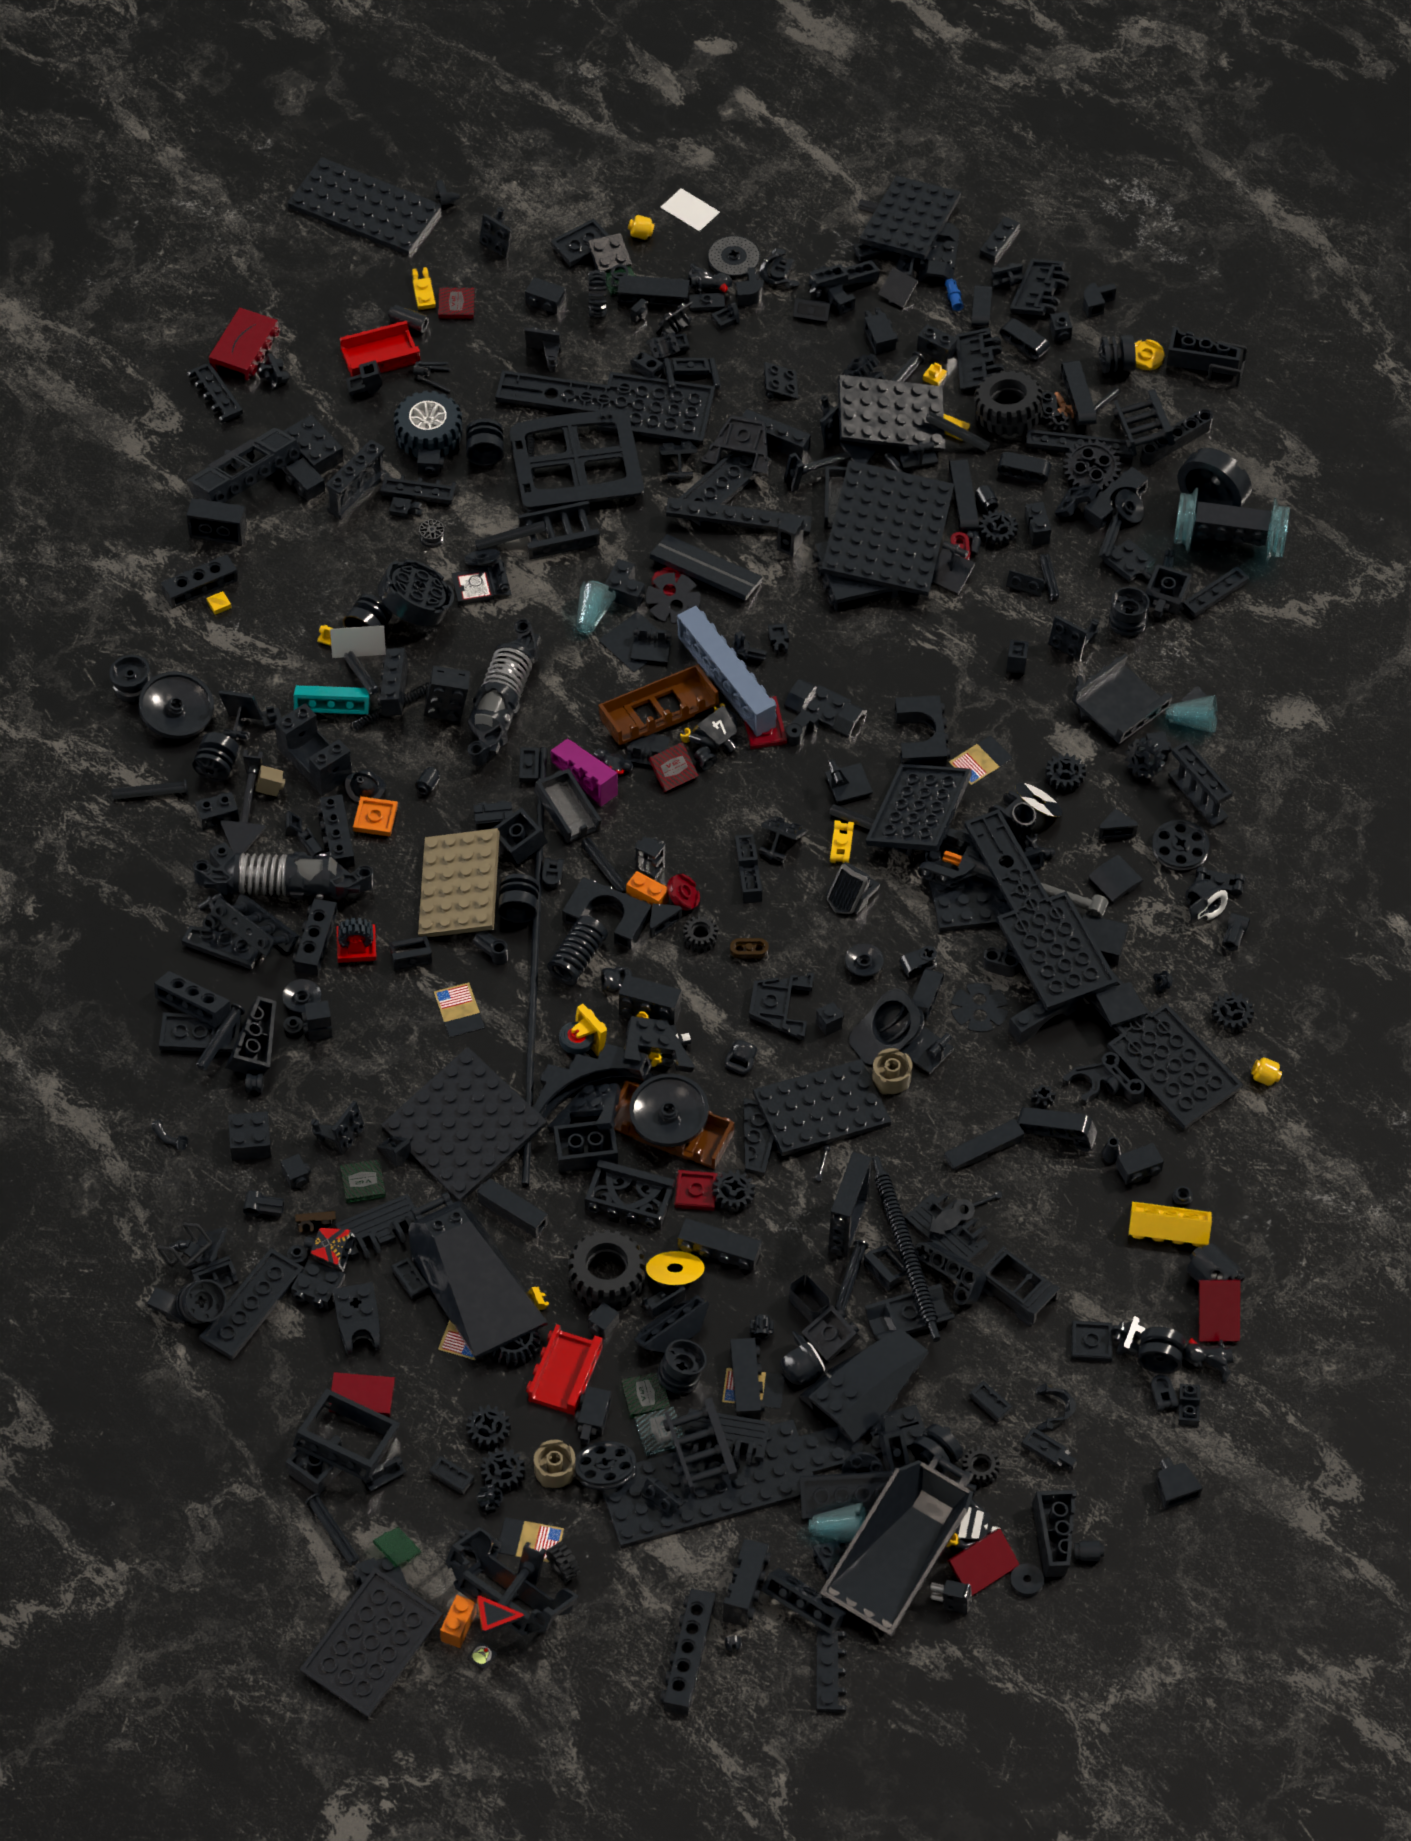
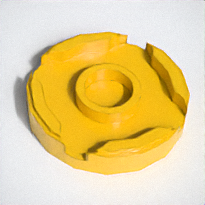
M1153 340L1137 341L1135 343L1136 367L1142 370H1153L1161 366L1165 358L1163 347Z

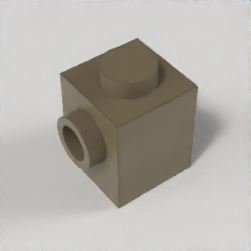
M261 765L256 778L255 791L277 797L279 790H283L285 785L283 771Z

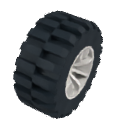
M422 391L419 394L417 392L412 394L411 397H406L404 402H400L397 406L398 408L394 413L395 438L400 448L405 449V452L409 455L413 454L414 457L418 458L419 449L440 450L441 455L445 456L449 454V451L452 452L456 445L460 443L463 434L462 413L458 404H455L452 398L448 399L447 395L443 393L438 394L436 391H432V393Z

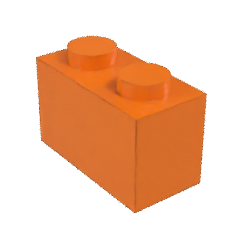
M638 871L635 872L626 884V893L638 900H644L651 905L653 903L666 905L669 901V893L665 885Z
M456 1595L440 1629L442 1642L461 1648L477 1613L475 1602Z

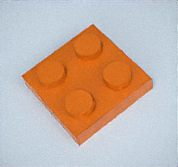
M360 796L353 831L391 837L398 802Z

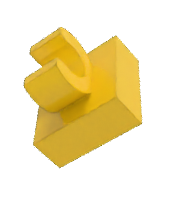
M931 364L923 375V381L939 386L947 376V371L941 369L942 366L940 364Z
M531 1287L528 1294L538 1309H546L549 1302H544L543 1300L546 1296L545 1293L540 1292L539 1287Z

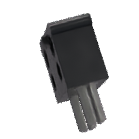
M946 1580L945 1585L931 1583V1590L942 1592V1594L933 1592L931 1594L932 1600L943 1602L944 1609L960 1612L965 1615L969 1613L972 1603L970 1584Z

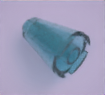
M585 581L582 583L576 623L580 632L584 634L593 632L614 602L616 592L614 590L610 592L608 590L609 586L596 581H589L588 584H585Z
M1210 695L1170 704L1169 708H1166V719H1169V722L1210 733L1215 732L1217 727L1216 696Z
M856 1503L813 1515L812 1519L809 1520V1531L813 1532V1535L816 1537L851 1543L866 1518L865 1507H862L863 1503Z

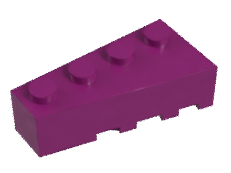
M567 738L551 750V762L561 771L570 769L582 790L600 807L618 795V773L579 747L576 743Z

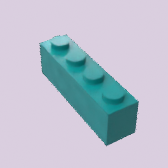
M296 685L294 691V710L306 703L313 712L369 714L370 694L366 688Z

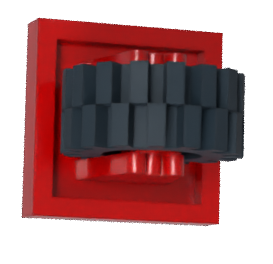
M351 918V921L346 919L345 922L342 921L341 925L337 926L338 963L376 961L375 924L371 925V922H367L366 919L361 921V918H358V920Z

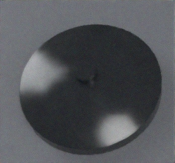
M171 671L156 675L144 685L140 693L138 706L143 722L154 733L169 739H187L201 733L209 725L213 715L214 700L209 688L200 679L188 673Z
M661 1074L647 1079L635 1090L630 1101V1120L635 1131L647 1142L661 1147H677L691 1142L703 1131L709 1116L708 1100L702 1088L690 1078L678 1074Z

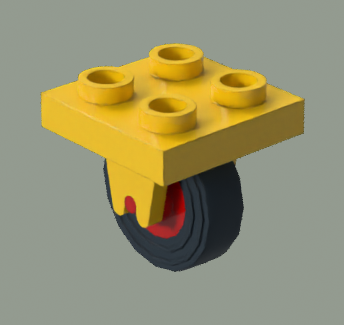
M582 1004L577 1007L575 1022L567 1023L562 1027L559 1033V1043L568 1053L583 1054L591 1049L598 1056L605 1046L607 1028L603 1022H600L595 1017L591 1009Z

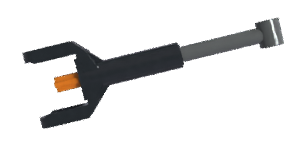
M948 828L942 844L965 853L961 856L945 851L942 861L958 866L957 871L932 862H923L918 869V874L922 878L950 888L962 885L974 876L996 883L970 835L952 828ZM1041 883L1049 897L1065 892V890ZM1067 891L1076 907L1087 910L1086 914L1103 917L1108 905V900L1104 896L1094 895L1092 899H1088Z

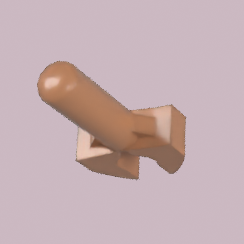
M1055 392L1057 403L1060 406L1057 409L1058 413L1064 412V415L1068 417L1066 414L1068 412L1073 419L1072 406L1066 404L1059 392Z

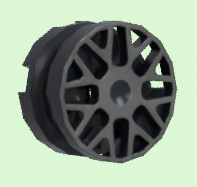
M429 519L421 523L419 538L421 544L425 547L436 548L445 541V530L440 521Z

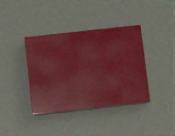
M776 696L772 697L777 705L775 708L777 715L775 728H771L770 731L763 732L762 735L757 737L744 720L750 749L787 744Z
M1199 1280V1341H1240V1280Z
M334 1372L331 1391L386 1417H390L395 1377Z
M998 1528L947 1560L959 1583L971 1585L972 1595L1020 1565L1001 1529Z

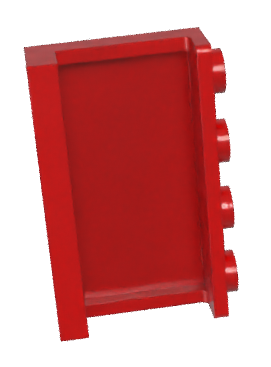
M407 321L340 338V350L351 377L361 374L359 365L374 360L379 365L380 373L414 365L416 361H421L420 350L418 346L415 347Z
M556 1324L554 1331L550 1330L547 1338L549 1343L541 1351L540 1358L542 1360L540 1364H536L533 1372L534 1379L529 1381L526 1392L530 1402L575 1416L580 1404L581 1395L585 1392L601 1353L602 1338L594 1336L592 1341L560 1330V1325Z

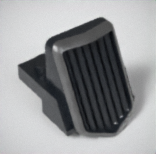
M844 862L840 866L835 879L831 882L825 896L835 913L858 914L867 905L868 899L879 889L880 883L871 879L868 874L853 865Z

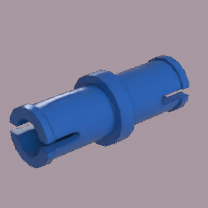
M949 279L945 282L948 291L947 297L951 301L952 309L961 311L963 309L961 292L957 288L956 280Z

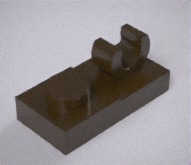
M335 1211L295 1214V1221H301L299 1224L300 1232H303L302 1226L304 1224L310 1225V1231L314 1230V1225L310 1220L320 1221V1224H331L332 1219H336Z

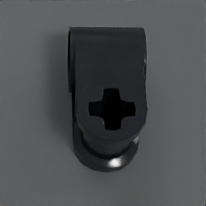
M925 946L903 955L899 962L907 977L915 978L923 974L925 968L935 969L937 966V951L932 946Z

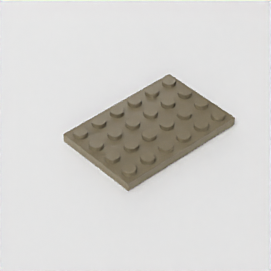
M498 828L425 837L419 937H435L494 929L500 835Z

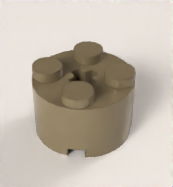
M895 1048L882 1050L873 1062L872 1080L874 1085L882 1094H897L909 1088L912 1075V1061L909 1055L899 1052V1049Z
M548 1440L542 1443L534 1454L535 1476L543 1487L559 1488L573 1481L575 1475V1453L572 1447L564 1444L563 1441Z

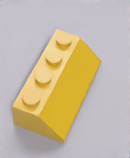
M1132 1202L1129 1235L1137 1239L1151 1237L1154 1241L1162 1242L1166 1239L1172 1240L1175 1244L1188 1242L1192 1243L1193 1246L1203 1247L1209 1244L1212 1224L1211 1212Z

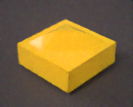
M223 591L206 598L214 614L231 608V603Z

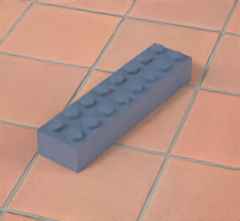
M697 606L678 614V638L742 719L748 723L754 734L758 737L763 732H768L771 728H775L777 719L776 702L772 697L769 698L765 688L757 683L752 672L749 673L745 663L737 658L735 650L729 648L725 638L717 633L715 625L707 620L706 614L700 611Z

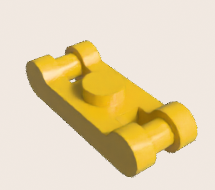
M835 820L830 855L831 863H836V861L849 863L854 822H848L847 824ZM840 830L847 831V834L840 833Z

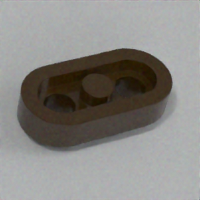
M737 938L730 944L731 955L738 959L763 958L768 954L769 949L768 942L762 938Z

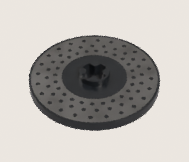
M727 236L715 241L708 251V262L717 273H725L733 278L743 277L747 275L748 267L757 268L760 262V252L758 247L747 238Z

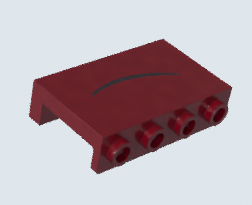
M239 307L211 352L209 363L216 371L221 365L245 374V380L249 381L251 376L255 375L259 363L263 362L267 350L271 349L273 340L279 336L278 320Z

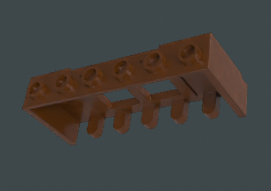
M697 664L599 704V716L615 741L622 745L641 736L646 737L694 717L697 713L719 705V695L717 689ZM673 692L681 703L679 706L680 710L673 713L668 709L664 711L656 699ZM650 702L661 718L654 720L652 716H649L646 719V724H644L633 708Z
M629 1081L625 1082L620 1091L619 1103L615 1108L617 1112L616 1118L613 1120L615 1131L683 1159L692 1160L712 1169L716 1168L734 1135L733 1121L726 1117L717 1116L709 1111L705 1128L699 1136L689 1143L688 1147L685 1144L677 1147L656 1146L640 1137L632 1126L629 1111L630 1101L640 1084Z

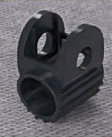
M1013 791L1006 792L1003 800L1007 808L1004 809L998 804L992 805L988 813L999 809L1016 840L1023 841L1026 835L1031 836L1038 818L1036 816L1037 812H1035V808L1026 803L1017 793Z

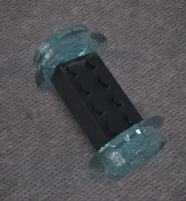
M1196 487L1192 494H1180L1174 544L1185 545L1187 553L1190 550L1192 530L1194 528L1193 536L1199 539L1212 538L1220 542L1227 540L1233 541L1236 544L1250 543L1253 546L1265 545L1267 539L1265 563L1269 561L1271 556L1283 558L1290 507L1279 506L1276 498L1273 500L1272 511L1198 502L1195 513L1198 488Z

